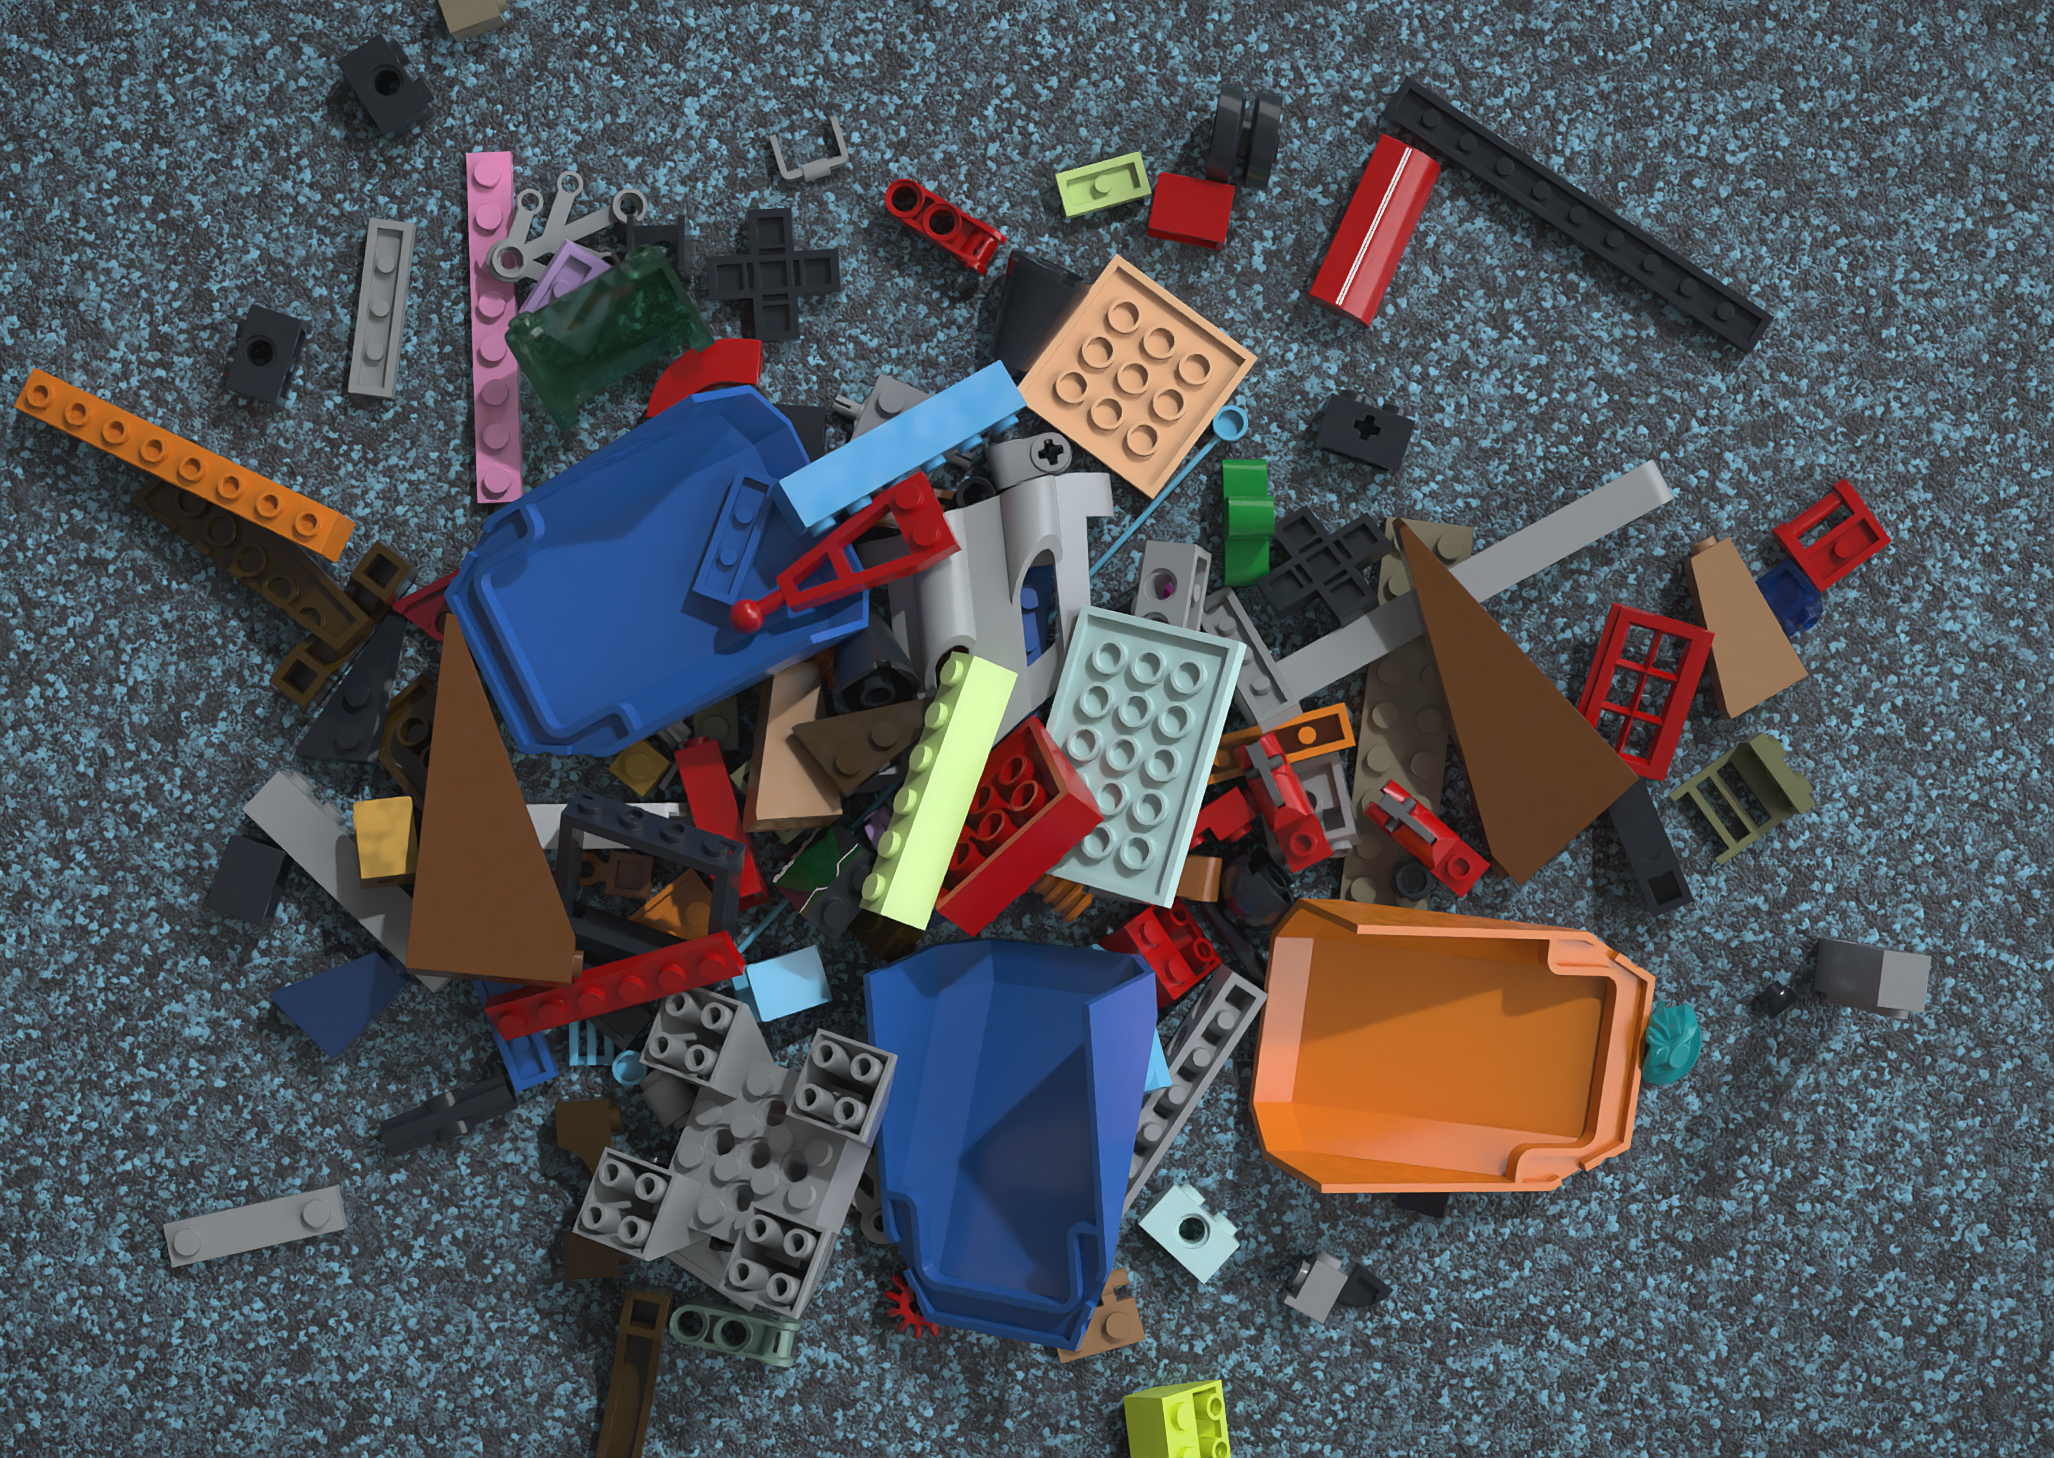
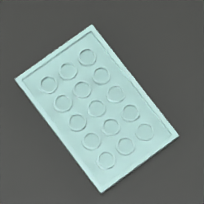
M1082 604L1046 730L1092 792L1104 820L1096 826L1091 834L1085 836L1069 850L1056 865L1049 868L1045 872L1046 874L1171 909L1246 651V644L1224 637Z

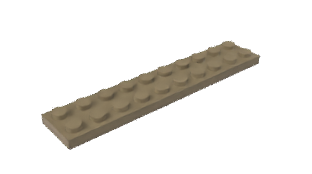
M1395 517L1385 518L1383 533L1391 542L1393 552L1380 559L1376 589L1380 606L1411 590L1392 526V522L1396 519ZM1400 518L1447 569L1471 557L1474 527ZM1423 634L1367 664L1350 798L1353 803L1362 844L1352 846L1353 852L1343 857L1338 900L1427 910L1429 890L1424 899L1416 902H1411L1406 897L1399 898L1391 888V883L1393 882L1391 876L1392 869L1398 862H1407L1412 857L1362 813L1370 801L1375 803L1380 801L1384 794L1379 790L1387 781L1393 779L1437 818L1439 817L1450 727ZM1413 875L1409 876L1408 882L1414 884L1416 877Z

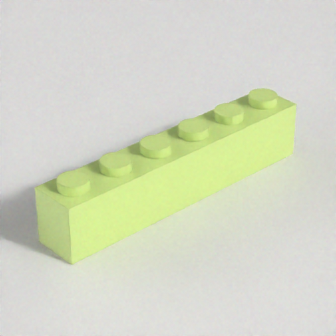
M952 651L950 659L941 670V683L935 700L926 711L925 727L919 744L910 755V768L904 785L895 796L893 803L894 812L888 829L879 840L878 856L873 870L863 884V897L859 907L922 930L926 929L1018 676L1017 673L975 655Z

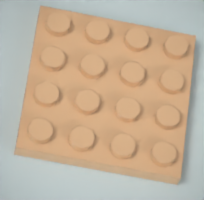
M1116 254L1093 284L1087 297L1017 388L1027 403L1026 407L1148 498L1154 500L1258 358Z

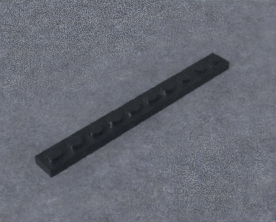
M1406 76L1383 111L1382 117L1746 356L1751 354L1774 319V316L1410 77Z

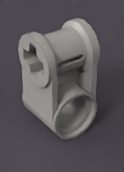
M1054 432L1026 439L1011 440L985 449L996 492L1006 491L1043 476L1059 475L1065 472L1072 460V451L1067 440L1062 435ZM1053 443L1056 449H1064V453L1057 456L1058 463L1055 465H1050L1047 459H1040V455L1046 452L1045 445Z

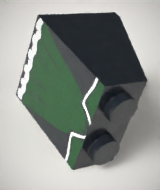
M836 820L829 827L814 828L773 877L771 882L805 919L836 941L863 909L859 907L863 897V884L873 870L878 853Z

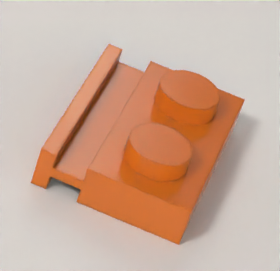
M689 868L627 919L689 941L704 937L708 934L713 892L696 873L695 869Z

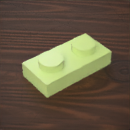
M1140 151L1055 174L1066 219L1150 197L1152 194Z

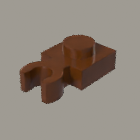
M610 850L609 863H607L595 853H582V860L590 861L594 865V873L588 878L580 877V885L593 886L601 881H606L604 894L650 900L657 857Z

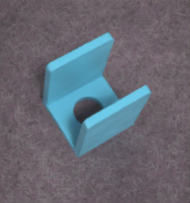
M816 945L796 949L746 965L743 975L730 978L736 1000L748 1004L756 1023L760 1021L767 1022L833 1000Z

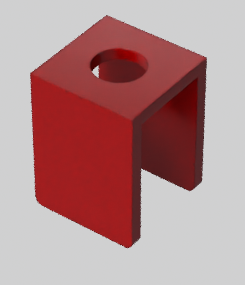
M1160 172L1147 235L1151 238L1222 251L1235 186Z

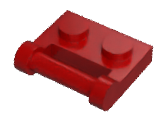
M1843 478L1831 486L1832 491L1792 521L1787 524L1781 522L1771 530L1776 542L1788 553L1817 594L1822 593L1892 541L1854 488ZM1844 505L1851 515L1804 548L1798 537Z

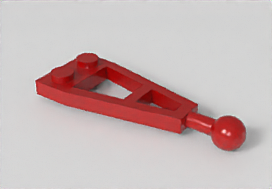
M921 470L880 493L872 500L870 505L854 514L777 576L776 580L780 587L778 590L757 601L742 599L734 603L728 615L731 627L740 634H753L763 625L764 617L786 605L794 613L924 571L962 550L927 476ZM892 511L911 554L854 573L844 548ZM828 560H831L839 579L800 592L797 585Z

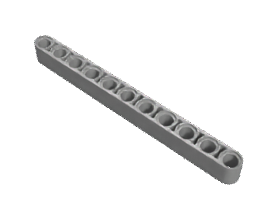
M1652 459L1448 570L1477 602L1481 603L1661 506L1674 497ZM1411 590L1368 612L1343 629L1339 628L1276 662L1296 699L1299 701L1422 635L1423 632ZM1235 686L1233 698L1248 726L1251 727L1257 724Z

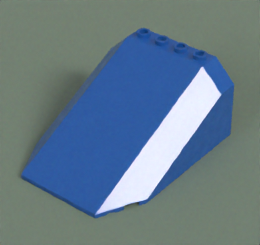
M750 385L689 395L488 516L482 526L484 530L474 550L466 554L461 563L459 574L451 580L443 595L452 613L457 617L463 636L521 754L552 753L553 755L566 756L584 754L593 755V757H609L868 627L869 589L794 613L786 605L764 617L761 628L749 635L740 634L731 627L728 619L731 605L692 591L739 465L781 480L811 464L791 421ZM775 503L739 600L751 599L757 601L778 590L780 587L776 577L842 524L838 516L833 518L836 525L822 534L813 537L809 531L796 538ZM850 543L844 548L854 573L863 571L864 569ZM828 560L797 585L799 591L801 592L839 579L831 560Z
M988 937L931 944L864 974L868 1043L870 1046L898 1056L888 1106L876 1136L883 1230L889 1244L896 1242L908 1268L903 1271L909 1286L916 1293L917 1303L926 1322L1076 1351L1080 1348L1113 1267L1158 1016L1154 970L1141 955Z

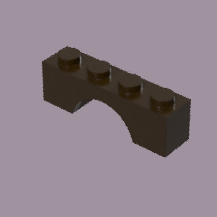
M376 540L350 574L348 584L344 590L374 623L344 653L337 651L314 633H311L293 648L269 679V682L303 708L315 709L392 609V603L399 600L421 569L387 543Z
M613 1095L561 1098L555 1102L558 1147L580 1157L589 1167L593 1177L605 1146L624 1153V1150H617L616 1132H622L623 1120L621 1106H614ZM573 1228L563 1235L566 1280L619 1277L624 1271V1265L630 1264V1254L572 1232Z

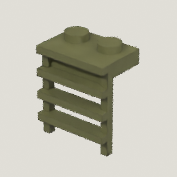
M1764 732L1748 734L1738 744L1726 750L1716 760L1704 766L1698 773L1686 779L1680 786L1667 794L1671 801L1674 802L1686 793L1726 847L1725 851L1714 858L1719 866L1791 814L1802 815L1815 805L1809 796L1813 792L1810 783L1798 770L1794 773L1790 770L1783 760L1787 753L1773 735L1766 737ZM1728 762L1769 817L1768 820L1758 827L1717 772L1718 769ZM1706 778L1709 779L1748 833L1739 841L1735 842L1695 787Z

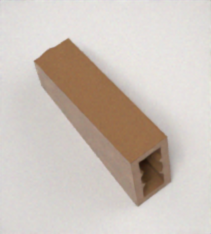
M1711 535L1690 547L1693 556L1682 562L1697 624L1699 627L1715 633L1706 662L1718 711L1722 719L1726 720L1733 719L1808 676V673L1730 538L1727 537L1716 542L1714 536Z
M801 661L762 681L743 818L744 833L829 827L842 815L839 790L791 731V728L796 724L827 718L818 661Z

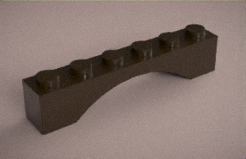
M632 1281L626 1289L608 1399L595 1458H642L676 1289Z

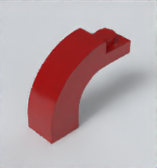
M726 338L709 341L688 350L665 370L656 383L648 403L646 417L651 419L689 395L708 392L718 387L750 385L754 389H760L764 354L762 341Z

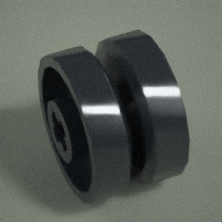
M1221 84L1205 180L1228 184L1233 178L1236 159H1243L1241 171L1243 187L1266 192L1272 164L1276 163L1282 130L1280 116L1283 94L1260 91L1254 99L1250 118L1244 117L1247 99L1244 88Z

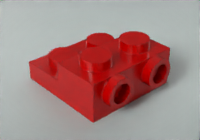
M1237 786L1230 787L1201 807L1188 851L1206 840L1202 833L1205 829L1209 830L1216 841L1226 838L1228 843L1235 842L1251 831L1253 827L1249 821L1262 812L1252 793L1248 789L1240 792Z

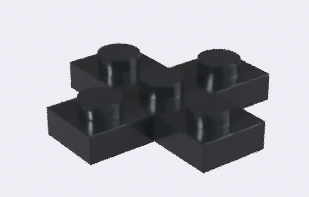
M791 207L747 210L750 254L706 257L710 303L753 300L756 340H761L762 343L801 341L798 297L842 294L838 248L795 251Z
M1307 505L1274 524L1273 539L1289 560L1256 580V585L1280 620L1285 619L1319 598L1343 629L1380 606L1378 596L1359 572L1393 552L1389 539L1367 512L1330 535Z

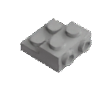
M1333 752L1291 763L1290 765L1294 773L1298 774L1335 855L1329 858H1340L1353 852L1352 846L1362 844L1353 803L1349 797L1340 755L1338 752ZM1261 812L1270 856L1276 865L1284 864L1286 869H1291L1275 834L1270 831Z

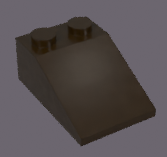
M423 673L390 700L378 759L406 794L412 798V801L422 814L437 697V688Z

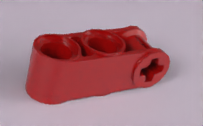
M908 178L898 179L892 182L886 190V209L889 216L895 222L952 256L962 266L979 276H986L988 273L986 266L999 245L1004 246L1008 241L1002 233L992 226L971 217ZM901 192L913 193L918 199L916 206L908 212L899 211L893 206L894 198ZM936 216H950L955 222L953 230L946 235L934 233L930 228V224ZM985 241L980 250L978 251V253L975 255L982 242Z

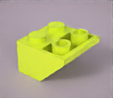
M1221 1380L1152 1387L1123 1396L1131 1458H1231Z

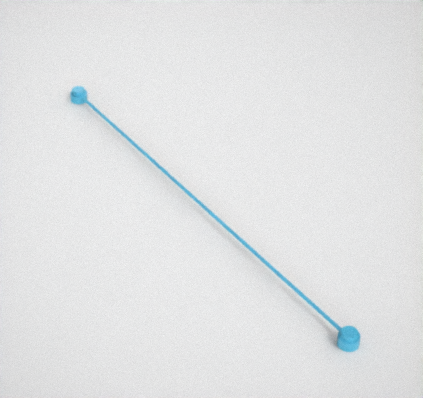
M1228 405L1218 411L1212 420V429L1215 436L1089 570V579L1219 440L1234 442L1244 435L1248 427V419L1241 408ZM1057 605L1049 613L1048 624L1058 614ZM905 777L890 784L848 830L854 833L862 825L864 818L874 812ZM786 897L737 948L740 955L789 903ZM628 1049L621 1052L614 1059L612 1072L619 1083L633 1086L647 1076L649 1066L639 1062L643 1050Z

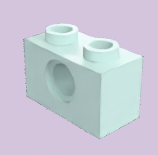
M1172 1180L1137 1218L1138 1224L1205 1284L1240 1246L1237 1238L1233 1236L1238 1229L1220 1212L1214 1217L1201 1206L1206 1199L1188 1182H1185L1180 1187ZM1190 1217L1201 1220L1204 1225L1201 1235L1195 1239H1186L1179 1234L1180 1224L1183 1220Z

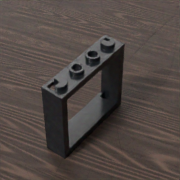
M579 789L561 812L555 884L575 935L577 948L619 961L689 941L578 902L584 832L715 876L707 935L727 930L734 943L746 844L723 837V835L687 825L682 821L672 820L645 811L637 806H631L604 797L598 793L595 794ZM722 981L699 988L715 992Z

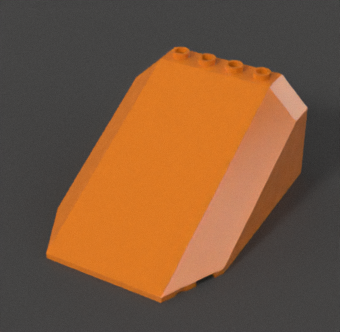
M1299 898L1273 929L1270 940L1264 992L1269 996L1261 1007L1248 1103L1263 1158L1320 1193L1552 1191L1562 1185V1179L1581 1169L1587 1172L1600 1165L1605 1158L1615 1157L1628 1150L1631 1146L1646 1046V1029L1649 1026L1656 977L1632 963L1630 959L1621 953L1611 949L1590 932L1581 929L1337 899Z

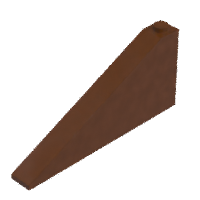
M1397 517L1392 522L1393 530L1482 843L1492 855L1487 862L1490 863L1492 869L1503 880L1511 875L1521 886L1640 778L1410 527Z
M446 613L405 969L411 975L572 989L573 977L581 978L584 951L576 950L575 935L455 614Z

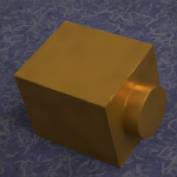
M644 739L623 749L608 770L642 797H648L670 770L674 761L647 739Z

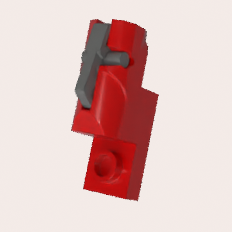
M1270 732L1258 737V742L1247 746L1243 744L1234 749L1233 752L1270 831L1275 834L1292 873H1296L1335 854L1298 774L1294 773L1275 733Z
M1390 779L1379 790L1384 794L1378 803L1370 801L1362 813L1391 837L1393 842L1408 855L1424 865L1458 897L1463 898L1490 866V863L1463 842L1459 835L1412 797L1411 794L1393 779Z

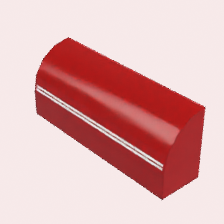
M1382 133L1306 300L1370 328L1442 171L1441 166L1434 159Z

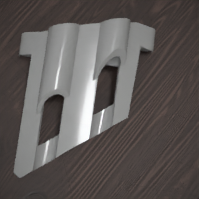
M1066 473L1056 477L1054 475L1043 476L1017 485L998 496L963 509L944 512L962 550L924 571L882 584H888L893 635L920 678L921 689L919 688L917 692L918 699L936 696V664L949 648L956 645L965 646L969 649L970 655H975L1018 674L991 749L1019 722L1032 714L1057 691L1082 604L1091 606L1087 519L1098 517L1114 518L1109 473ZM902 534L857 545L858 559L864 570L911 554ZM1053 565L1061 637L1034 663L1027 667L1020 602L1023 580L1028 568ZM919 742L905 752L908 764L910 755Z

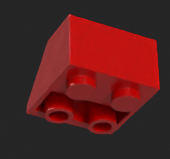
M1178 896L1174 897L1171 909L1150 904L1097 942L1100 947L1107 951L1137 954L1145 959L1155 972L1157 1010L1177 999L1223 962Z

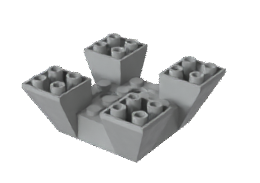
M699 987L665 996L639 1062L700 1087L674 1156L667 1170L605 1146L572 1232L646 1261L659 1258L711 1236L735 1244L718 1289L789 1317L799 1319L824 1276L888 1106L898 1056L818 1028L800 1074L775 1065L748 1004Z

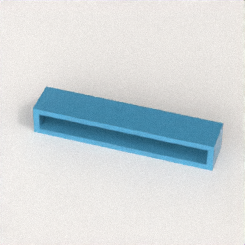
M998 360L781 479L769 493L796 538L809 531L813 537H816L836 525L833 519L835 516L847 510L851 517L872 503L871 496L907 479V476L914 472L922 470L927 475L947 462L944 456L957 449L959 454L963 455L983 442L980 436L993 429L996 435H999L1019 422L1016 415L1027 406V403L1001 360Z

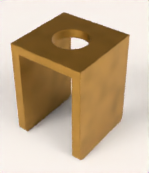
M404 796L355 802L353 804L354 813L352 818L360 888L368 889L415 883L418 846L412 798Z

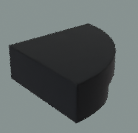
M1356 1262L1347 1274L1348 1278L1335 1301L1345 1306H1368L1387 1298L1393 1292V1288Z

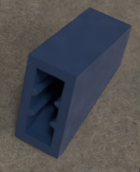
M380 950L276 990L270 998L334 1059L341 1056L415 980L407 973L405 965L391 952L387 954L384 950Z

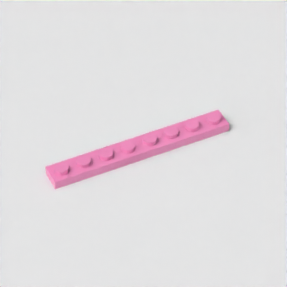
M510 151L466 153L478 504H504L513 502L524 495L517 282L504 283L498 281L490 274L486 264V257L490 247L499 240L507 239L515 218L513 155ZM503 253L500 263L505 269H513L516 266V258L511 253Z

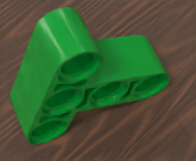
M1222 459L1224 587L1257 586L1256 580L1269 573V540L1274 535L1273 495H1268L1266 459Z

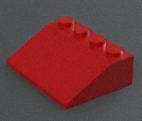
M1031 715L989 754L935 902V907L940 914L972 937L986 925L993 922L1000 912L1018 896L1024 894L1030 885L1049 868L1056 865L1069 850L1085 836L1091 834L1096 826L1104 820L1092 792L1036 716Z

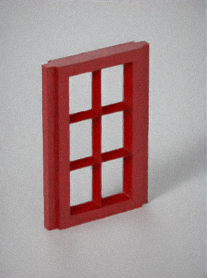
M1612 602L1576 709L1594 729H1596L1602 710L1624 716L1625 719L1614 751L1635 774L1664 781L1715 633L1699 626ZM1631 625L1654 631L1643 665L1620 658ZM1663 634L1686 641L1675 674L1652 668ZM1616 667L1640 674L1628 708L1605 701ZM1648 676L1671 683L1660 717L1637 711ZM1633 720L1657 726L1646 759L1623 753Z

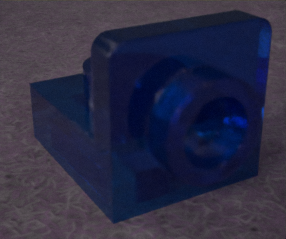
M1789 558L1755 581L1771 611L1781 621L1782 630L1788 637L1797 631L1805 632L1812 628L1824 612L1821 594Z

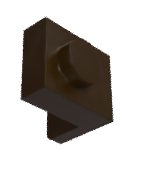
M862 909L847 927L872 952L888 963L911 954L916 946V942L922 936V932L916 927L866 909Z

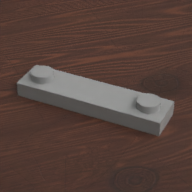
M375 218L369 219L348 393L395 399L416 225L414 223Z
M1224 587L1205 597L1201 627L1204 632L1240 641L1247 645L1235 686L1262 733L1264 734L1303 714L1298 700L1232 588Z
M338 1184L163 1224L172 1268L343 1230L348 1227Z

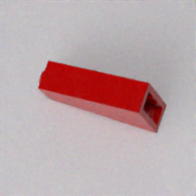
M708 736L686 741L683 743L684 749L676 751L674 754L696 828L723 835V837L746 844L738 912L772 902L751 833H744L743 830L744 811L734 781L730 778L731 771L723 746L717 739L710 741ZM710 875V876H711V879H712V883H713V885H714V877H715V876Z

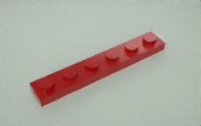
M727 930L584 970L582 971L581 978L573 977L572 989L531 985L488 997L484 1010L503 1040L508 1041L741 976L744 973L746 963Z

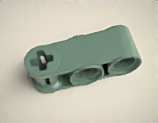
M689 1298L682 1301L670 1319L671 1333L679 1342L748 1357L779 1367H791L793 1365L794 1359L790 1354L795 1331L800 1330L802 1325L801 1321L792 1317L756 1311L749 1312L746 1309L698 1298ZM685 1311L697 1312L703 1320V1327L698 1331L686 1330L681 1324L680 1315ZM730 1320L741 1322L745 1326L746 1337L739 1341L728 1339L724 1334L723 1325ZM780 1332L778 1348H775L777 1333Z

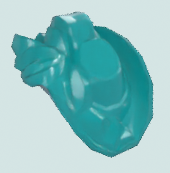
M1660 1000L1657 1004L1655 1013L1650 1016L1649 1026L1646 1029V1041L1649 1045L1641 1077L1645 1082L1657 1085L1676 1082L1690 1072L1698 1059L1703 1042L1702 1031L1691 1005L1684 1003L1679 1006L1666 1008L1665 1001Z

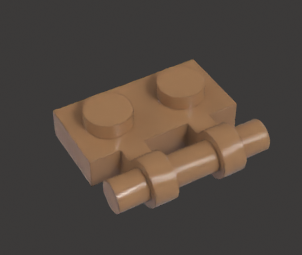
M1125 1267L1111 1271L1101 1295L1103 1303L1097 1305L1080 1348L1076 1351L1057 1348L1061 1364L1146 1340L1134 1295L1116 1299L1113 1288L1130 1284Z

